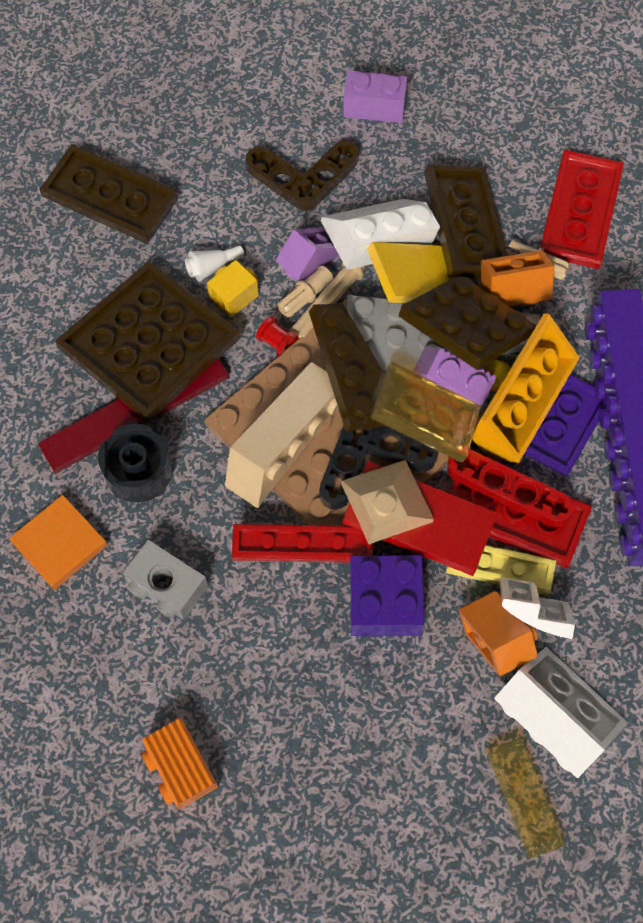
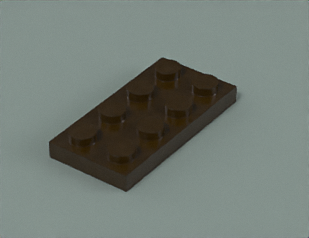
M71 144L39 189L42 197L145 244L149 243L179 198L177 190Z
M427 165L424 176L433 214L440 226L438 235L448 277L461 275L466 278H481V260L507 256L485 167Z

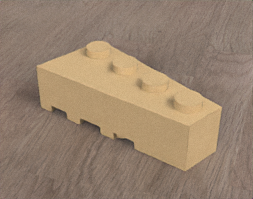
M311 362L230 447L225 487L256 508L262 504L311 439L321 431L330 415L334 416L339 411L328 373Z

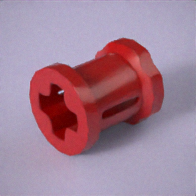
M270 316L260 325L255 338L259 342L265 341L280 356L298 340V334L295 331L289 332L278 324L276 317Z

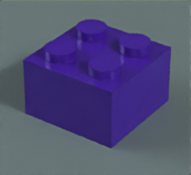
M350 556L351 636H422L424 628L422 556Z

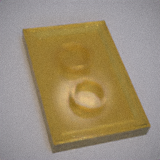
M391 362L386 369L370 418L462 463L468 456L481 406Z

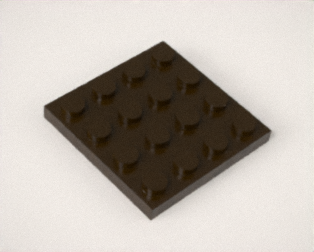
M148 261L56 339L55 343L60 351L149 423L241 339L240 331Z

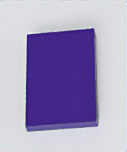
M570 374L524 455L568 477L599 422L600 409H604L603 401L595 397L594 386Z

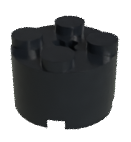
M127 424L118 427L106 441H103L99 448V467L109 489L117 498L137 503L149 501L164 494L172 476V464L165 441L161 436L152 431L150 427L142 424Z

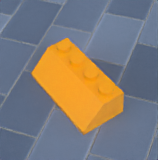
M543 314L481 417L472 436L473 441L490 459L520 462L580 358L550 314Z

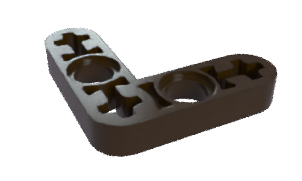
M340 141L329 149L305 174H302L264 147H255L249 150L245 160L247 171L251 176L296 208L308 211L315 208L357 166L359 150L353 142ZM340 154H342V155L345 156V157H343L341 160H340ZM256 160L260 162L262 160H265V165H263L262 163L254 165V161ZM322 171H329L334 176L332 179L324 181L319 179L317 175ZM280 174H286L291 178L285 184H279L274 179ZM311 190V197H300V193L306 195Z

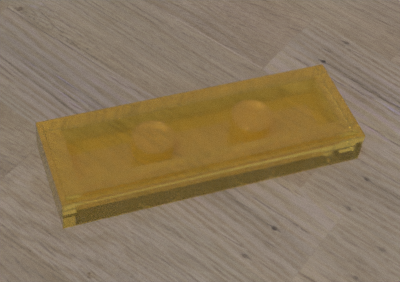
M518 738L486 750L487 757L528 860L564 847L565 843L522 739Z

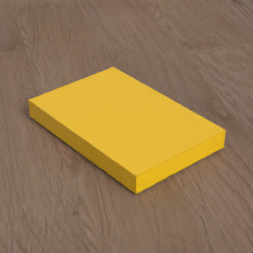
M372 242L367 248L389 303H407L454 278L448 277L441 246Z

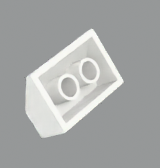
M408 199L381 203L321 218V222L347 270L373 264L367 251L372 242L432 245L440 228L426 202Z
M545 647L537 654V658L529 661L517 671L494 699L502 706V709L508 716L515 718L529 732L535 742L543 745L556 757L562 768L570 771L578 778L610 745L628 722L553 652Z

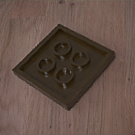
M461 275L403 304L398 315L476 370L527 340L537 326L528 320L524 314L514 311L502 303L498 297L487 293L476 286L471 279Z

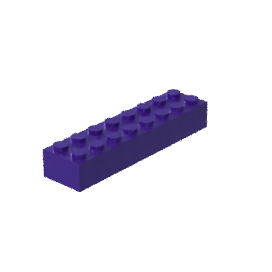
M640 289L600 291L596 304L591 306V317L589 321L585 322L586 340H591L592 343L589 362L591 369H596L597 379L594 382L596 399H601L604 403V409L599 411V423L601 429H606L607 439L604 442V454L607 460H611L613 470L609 473V484L611 491H616L618 500L614 506L615 520L617 523L622 524L623 535L620 536V551L622 556H627L628 567L643 566V301Z

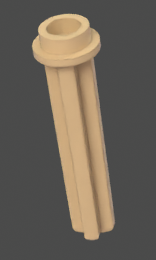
M342 262L343 268L291 327L290 332L295 331L298 334V340L301 337H305L313 328L309 315V310L313 304L337 303L356 279L361 280L364 277V266L347 270Z

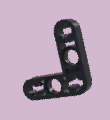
M343 426L320 484V500L325 507L333 510L342 509L346 506L349 500L342 484L341 494H337L335 499L329 497L328 490L334 489L337 477L343 481L360 475L367 454L392 463L406 460L410 469L426 472L434 468L437 463L438 446L427 437L393 426L364 429V435L359 436L357 448H355L351 444L353 442V431L357 430L345 431ZM389 436L394 437L400 442V446L394 451H387L381 446V441ZM408 442L410 443V450H408L407 456H404L405 445ZM422 449L428 450V456L424 458V461L417 459L418 453ZM343 455H350L355 458L357 464L352 469L345 470L338 466L337 460Z

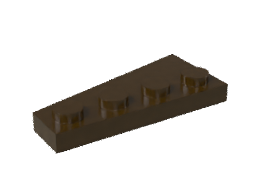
M343 303L313 304L309 310V315L345 431L406 425L411 418Z

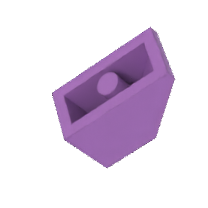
M324 227L294 229L275 261L284 268L283 271L287 276L294 280L307 279L320 266L326 267L339 254Z

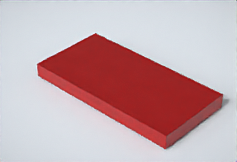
M564 150L540 245L545 253L569 263L600 270L624 166L623 162Z
M463 459L458 470L463 471L466 467L469 468V461ZM478 466V470L475 472L474 478L477 480L483 468L482 466ZM495 472L488 473L484 477L485 482L490 487H499L504 483L502 476ZM455 480L448 492L497 512L489 534L490 538L534 556L556 560V565L566 569L570 566L592 509V505L571 498L574 504V511L570 520L561 527H553ZM521 487L516 491L517 498L522 502H531L535 499L534 492L530 488ZM541 496L536 508L541 509L546 499L545 496ZM556 503L552 507L553 515L558 516L562 512V505Z
M368 461L363 474L383 467ZM415 480L432 514L433 522L383 540L474 576L497 512ZM349 504L342 524L362 530L351 504Z

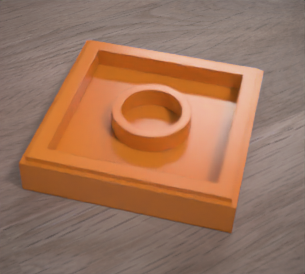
M63 495L9 538L10 542L53 590H56L108 546L100 534Z

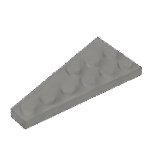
M348 295L346 309L384 373L399 370L403 373L412 372L426 345L433 344L442 347L398 316L401 306L405 303H389L388 299ZM522 313L534 324L537 325L539 323V314ZM528 339L504 354L521 352Z

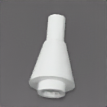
M241 246L224 251H189L188 259L185 260L186 269L191 278L196 277L197 281L200 282L225 266L226 263L243 258L244 252Z

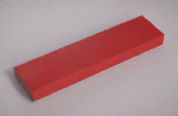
M233 524L232 561L350 563V556H373V543L368 544L363 531L354 527L336 525Z

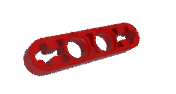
M458 448L449 457L447 471L452 479L549 526L561 527L567 524L573 514V501L566 494L471 449ZM463 459L469 461V468L466 467L463 471L457 469L458 463H461ZM478 466H482L483 468L477 480L474 478L475 472H477ZM495 472L502 476L504 483L499 487H490L485 482L484 477L488 473ZM521 487L530 488L534 492L535 499L531 502H522L517 498L516 491ZM543 495L546 497V499L541 509H538L536 507L540 502L541 496ZM556 503L562 505V512L558 516L552 514V507Z

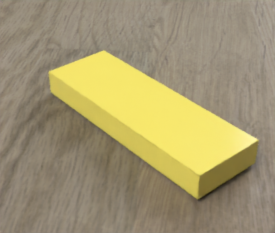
M485 545L474 576L448 566L446 573L500 585L501 577L536 583L538 594L549 596L556 560Z

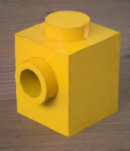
M235 260L230 265L221 267L214 277L207 282L209 298L229 318H232L259 296L258 277L251 268H244Z

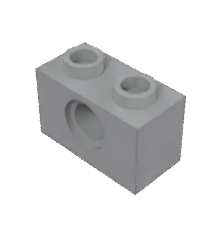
M149 540L146 541L123 572L129 584L127 589L133 595L142 600L147 596L157 602L155 607L171 619L176 615L185 620L208 588L204 575ZM168 577L173 579L172 584L168 588L158 589L155 587L161 578Z

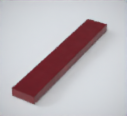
M219 359L152 420L229 378L228 373ZM118 399L37 444L56 474L98 451L103 441H106L118 427L127 424L145 425L147 422Z

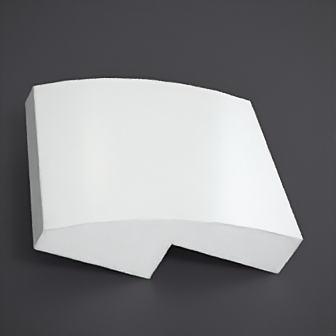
M500 578L502 606L532 627L556 636L572 639L575 624L569 602L539 597L536 583Z

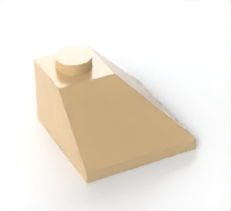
M406 460L343 480L341 483L368 544L432 523L434 520Z

